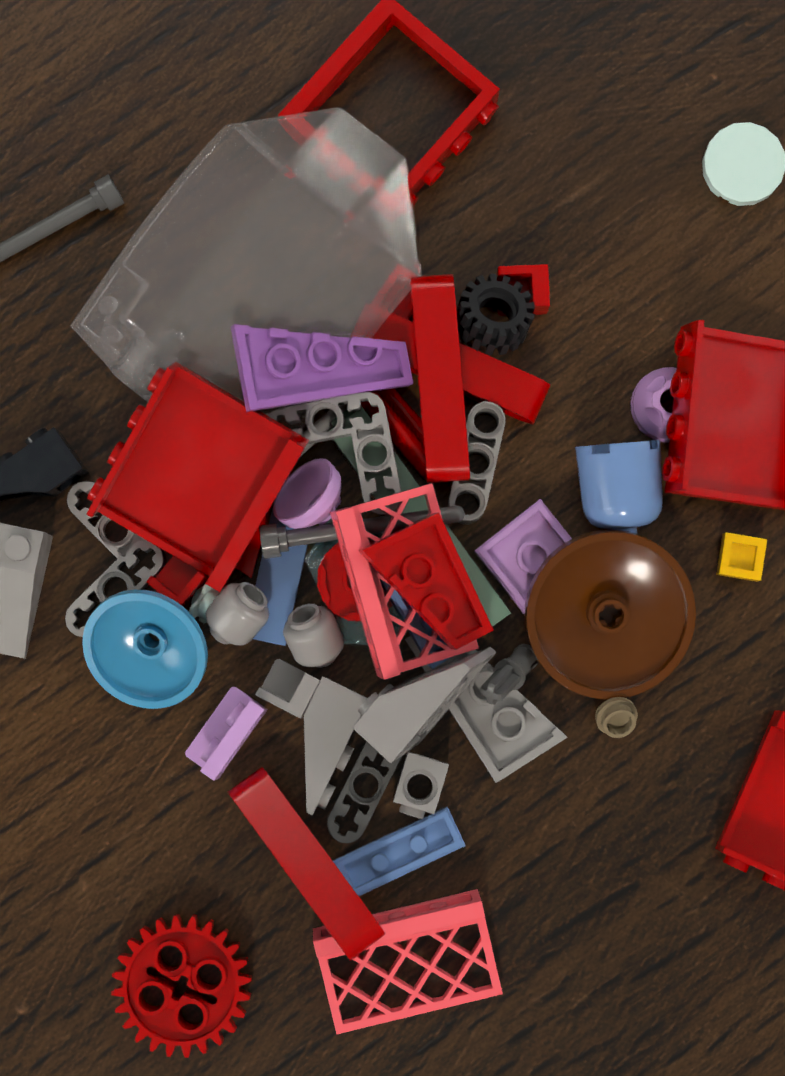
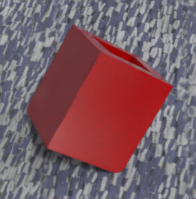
M548 264L499 266L497 268V281H502L504 275L511 277L508 284L512 286L518 281L523 285L520 293L529 291L531 294L529 302H534L535 305L533 314H547L550 307ZM497 309V314L499 316H506L502 311Z
M172 556L157 576L153 577L151 575L146 583L158 593L175 600L186 609L191 603L195 592L204 586L209 577Z

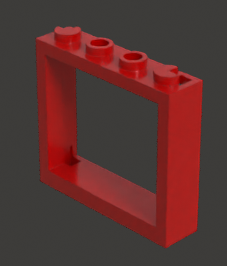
M381 0L278 114L280 128L389 222H392L398 214L403 216L408 209L411 210L418 201L416 193L425 183L432 186L440 178L446 168L443 163L452 153L458 156L465 150L473 138L470 135L472 130L479 123L485 126L491 120V116L499 108L496 103L498 102L500 88L396 0ZM393 26H396L475 93L477 97L389 194L311 128L307 122Z

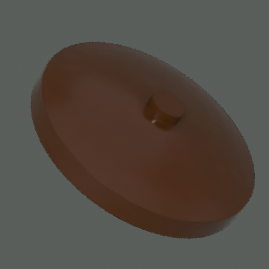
M598 530L582 534L565 542L541 564L533 577L527 593L524 614L525 628L535 656L548 674L558 683L575 693L591 698H626L653 688L669 676L679 665L689 648L694 633L696 620L695 599L686 573L675 558L651 539L629 531Z

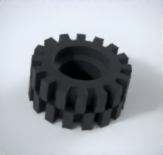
M489 274L487 281H485L483 275L478 276L474 283L470 281L466 285L465 290L461 294L456 309L458 333L463 331L461 339L465 344L473 340L472 348L476 351L479 350L480 346L486 347L485 354L492 355L494 349L497 348L499 355H504L507 353L508 348L512 352L518 349L519 344H522L526 338L535 315L533 314L535 305L534 302H529L531 299L529 291L520 293L523 287L521 283L517 281L514 286L508 284L511 277L504 275L502 281H497V274ZM483 307L496 308L502 311L509 318V321H492L485 317L479 309Z

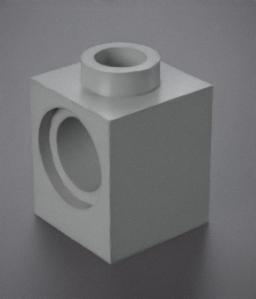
M408 751L393 798V802L401 804L399 812L421 819L424 818L425 812L435 814L449 764ZM423 774L432 782V789L424 798H415L407 790L408 781L414 775Z

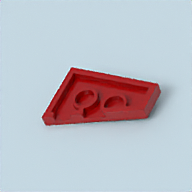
M439 512L433 513L359 550L369 563L451 649L457 650L494 630Z

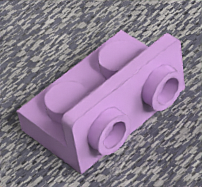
M231 687L186 750V757L202 767L200 771L213 781L219 779L268 709L237 687Z

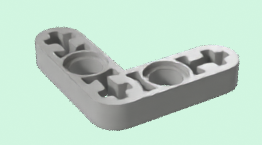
M371 392L356 393L279 408L268 415L278 422L279 418L285 417L288 423L294 424L302 422L298 414L306 412L305 423L311 433L310 436L305 437L309 440L308 444L351 436L364 502L371 501V494L377 493L376 479L372 478L367 481L366 473L379 474L391 468L392 476H383L384 485L389 491L394 490L395 493L402 492L387 411L378 395ZM364 401H369L373 408H379V413L372 415L373 422L365 424L362 417L350 418L349 420L353 425L352 428L344 429L345 417L340 409V405L348 404L347 410L349 413L361 410V403ZM321 409L333 410L337 415V424L329 432L318 431L313 424L315 414ZM302 428L293 429V431L303 436ZM372 442L383 444L387 450L385 461L378 466H371L363 459L364 448ZM400 502L390 504L387 508L395 512ZM379 509L371 510L378 515H388Z
M89 481L79 482L72 486L67 496L68 507L117 560L66 611V626L71 633L79 637H83L85 626L80 629L77 627L76 624L80 620L77 612L80 609L88 612L97 605L96 602L90 600L95 593L100 602L107 599L104 588L108 580L119 577L126 582L127 590H144L149 585L146 583L151 575L156 577L166 562L165 553L161 548L128 530L126 537L119 542L108 540L105 528L111 519L102 515L96 526L91 523L98 516L95 514L91 518L86 515L89 510L85 507L81 511L78 508L82 502L78 497L80 493L84 491L89 494L95 484ZM153 549L156 553L152 557L155 566L151 570L145 566L138 570L134 575L142 580L135 585L131 576L120 571V568L126 563L128 569L132 570L140 561L136 554L140 550L148 553Z

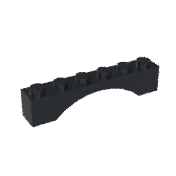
M54 427L49 431L46 428H42L30 435L25 440L27 446L13 455L12 452H8L0 456V502L30 496L56 497L88 475L89 472L61 432Z

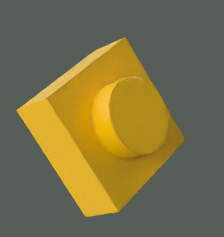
M727 532L723 533L716 575L756 582L761 581L767 539Z

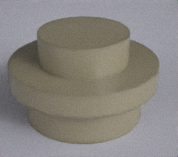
M613 697L604 701L595 713V721L598 728L613 738H622L629 735L634 730L638 718V712L634 703L624 697Z

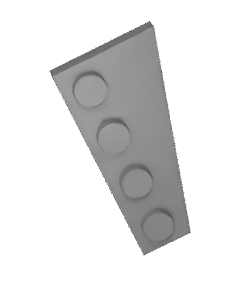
M409 636L405 641L415 657H419L421 652L413 638ZM473 650L460 655L453 656L445 662L438 665L437 667H440L457 659L463 658L477 651ZM487 663L449 710L491 777L497 783L568 737L518 690H512L503 701H498L495 705L487 703L486 697L481 695L480 692L481 686L494 673V667ZM428 664L422 666L425 672L432 670Z

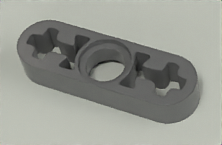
M366 742L328 817V831L335 840L341 843H352L362 836L401 757L392 763L388 762L385 758L383 759L381 766L389 767L387 774L383 776L378 769L362 765L366 756L373 762L378 752ZM361 773H371L378 780V790L371 797H361L354 790V780ZM348 794L355 802L369 805L370 808L366 814L360 808L358 809L354 817V822L359 825L357 831L348 830L346 835L338 832L340 824L335 821L337 815L344 817L347 814L351 804L343 803V800Z

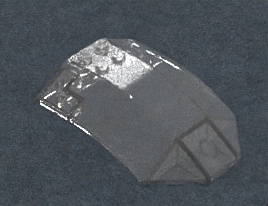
M341 107L225 125L190 163L153 208L70 326L119 380L147 402L153 394L147 388L160 367L166 370L174 362H178L244 401L230 328L233 324L249 325V327L261 329H286L290 332L309 334L313 332L325 333L337 337L372 338L410 292V277L422 276L415 238L417 234L413 204L410 200L407 159ZM294 405L262 409L259 411L263 412L266 415H269L272 411L276 409ZM306 412L298 414L302 422L290 424L286 421L285 417L279 418V423L291 430L303 428L306 424Z

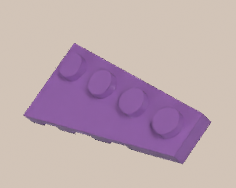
M233 324L230 327L246 412L325 400L362 392L406 387L413 384L406 342L363 337H337L315 332L311 334L299 333L277 328L261 329Z

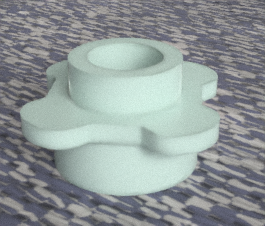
M204 584L195 592L189 613L194 618L199 616L200 622L207 623L206 611L219 592Z

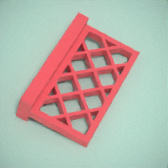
M432 483L330 512L376 675L383 680L399 676L401 672L479 649L477 639L455 650L436 640L438 634L434 630L429 636L412 627L410 623L416 614L412 607L404 622L389 613L387 603L395 589L359 552V550L370 545L369 539L377 542L389 536L398 520L407 526L414 523L401 516L408 500L424 495L429 510L427 516L439 512L442 518ZM400 502L395 512L385 507ZM379 509L392 517L381 538L366 531L361 513ZM381 581L389 584V587L387 588L385 594L383 592ZM392 621L401 626L397 635L395 634ZM407 630L427 640L419 657L403 661L399 644ZM433 644L442 648L441 650L429 653Z
M478 889L372 914L385 932V935L369 946L363 956L358 955L352 959L358 964L347 982L331 973L328 959L343 956L345 953L325 926L313 928V944L319 960L336 1034L503 994ZM478 924L480 938L472 951L452 941L460 927ZM449 930L446 936L439 933ZM430 935L441 942L430 962L410 950L418 937ZM408 940L405 946H402L401 944L397 943ZM388 945L399 952L389 971L369 961L376 947ZM447 947L466 957L465 962L455 977L436 966ZM482 947L484 950L486 960L477 956ZM405 957L425 967L414 987L395 976ZM475 962L489 971L491 984L473 988L461 980L472 963ZM364 967L384 978L373 996L353 986ZM431 972L451 983L443 996L432 998L420 991ZM390 982L409 993L402 1006L390 1008L378 1001ZM334 984L342 988L338 996ZM457 987L460 988L461 990H463V991L454 993ZM348 992L368 1003L360 1016L342 1019L339 1006ZM415 997L421 1000L419 1002L412 1003ZM374 1007L380 1010L378 1012L371 1013Z

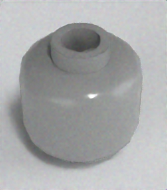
M248 582L230 583L223 587L206 611V619L210 626L211 635L222 644L245 645L252 641L269 618L268 601L264 593Z
M305 604L297 607L288 616L283 629L285 641L295 661L305 667L322 668L330 665L344 647L345 639L335 616L330 609L324 606Z

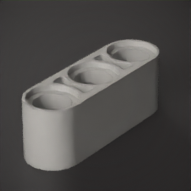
M483 401L476 404L471 409L466 421L469 455L473 453L482 455L487 460L488 469L480 474L470 472V480L452 482L448 507L456 506L455 500L462 494L473 495L479 504L478 510L471 515H465L464 519L458 522L460 524L470 525L477 522L482 517L487 506L505 427L504 412L493 402ZM480 414H489L495 418L497 428L493 432L483 433L475 427L474 418Z

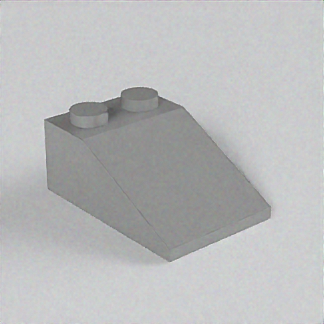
M0 523V654L26 659L53 536L42 531Z
M488 647L407 679L395 687L392 684H388L379 694L374 692L361 705L358 712L362 717L354 725L353 729L388 762H394L425 738L496 654V651Z

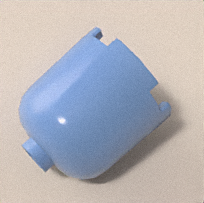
M660 440L575 447L582 509L584 516L592 525L598 528L623 530L637 534V527L648 525L658 518L662 511L663 503Z

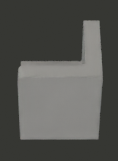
M277 659L262 687H259L255 695L301 719L321 680L281 659Z

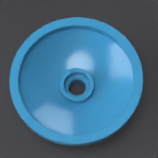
M127 590L114 594L96 607L84 628L83 653L90 672L108 693L129 705L148 709L165 708L175 705L194 692L205 674L208 650L199 624L182 605L163 594L148 590ZM149 633L157 636L160 641L153 640Z

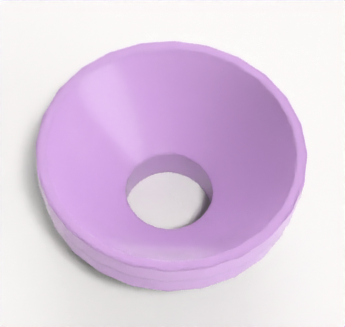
M674 367L660 368L645 375L636 385L630 402L631 414L639 430L653 440H660L663 443H669L670 441L666 435V426L672 413L663 409L660 397L664 391L670 389L672 377L677 369Z
M322 458L314 459L299 467L287 478L273 504L274 516L281 523L293 529L307 528L316 524L323 525L331 519L330 512L335 511L341 503V476L339 471L336 470L331 462Z

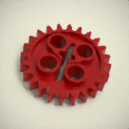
M175 914L171 927L167 926L162 917L156 920V933L145 925L140 929L144 942L142 943L135 938H130L127 944L133 954L121 953L117 958L126 966V969H118L112 973V977L123 981V985L111 991L113 996L124 997V1002L117 1006L115 1013H129L130 1017L122 1027L128 1029L136 1025L139 1028L134 1040L136 1042L141 1041L146 1036L152 1038L150 1043L151 1052L160 1043L166 1044L167 1057H171L176 1046H181L184 1057L189 1058L192 1045L196 1044L199 1050L205 1054L208 1051L209 1038L219 1046L223 1043L222 1028L231 1033L236 1031L237 1026L231 1016L244 1018L246 1010L237 1003L238 1001L250 1000L252 994L247 990L241 989V985H245L252 980V975L240 973L239 970L248 963V957L235 958L234 953L240 947V942L227 946L224 941L229 930L226 928L218 935L212 933L214 927V920L212 919L204 928L198 927V917L196 914H193L190 918L188 925H183L180 914ZM170 945L177 947L182 953V964L172 967L164 963L161 956L163 947ZM205 964L217 966L222 974L221 982L213 985L205 983L200 977V967ZM148 967L155 968L169 979L149 974L147 971ZM181 976H186L189 979L187 986L191 989H186L183 994H179L176 992L177 984L171 980L178 981ZM151 985L160 988L164 994V1003L159 1006L148 1004L143 997L144 988ZM195 991L211 994L217 998V1002L211 1003ZM186 1004L197 1005L203 1012V1021L198 1024L188 1023L182 1016V1007Z

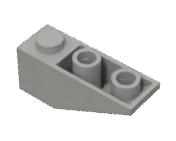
M323 676L304 713L306 813L310 815L314 814L317 807L325 810L336 788L329 784V781L336 768L344 771L353 753L354 748L347 744L353 734L354 725L362 717L358 709L368 699Z

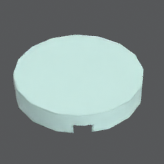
M751 122L733 123L719 130L708 143L702 160L703 177L709 189L716 196H721L723 199L728 200V203L737 206L755 205L767 199L782 182L785 172V151L778 138L767 128Z

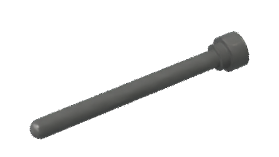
M107 174L94 181L95 186L89 189L90 194L1 242L0 262L98 208L100 211L107 208L112 211L123 205L125 202L110 175Z
M460 506L440 508L444 524L458 523L464 519L465 512ZM429 510L401 513V516L415 523L425 518ZM387 515L363 519L365 529L373 535L382 534L392 517ZM398 520L392 532L399 531L407 527V525ZM277 523L259 526L264 559L282 557L281 552H288L289 547L338 540L333 523L287 530L286 526L278 527Z

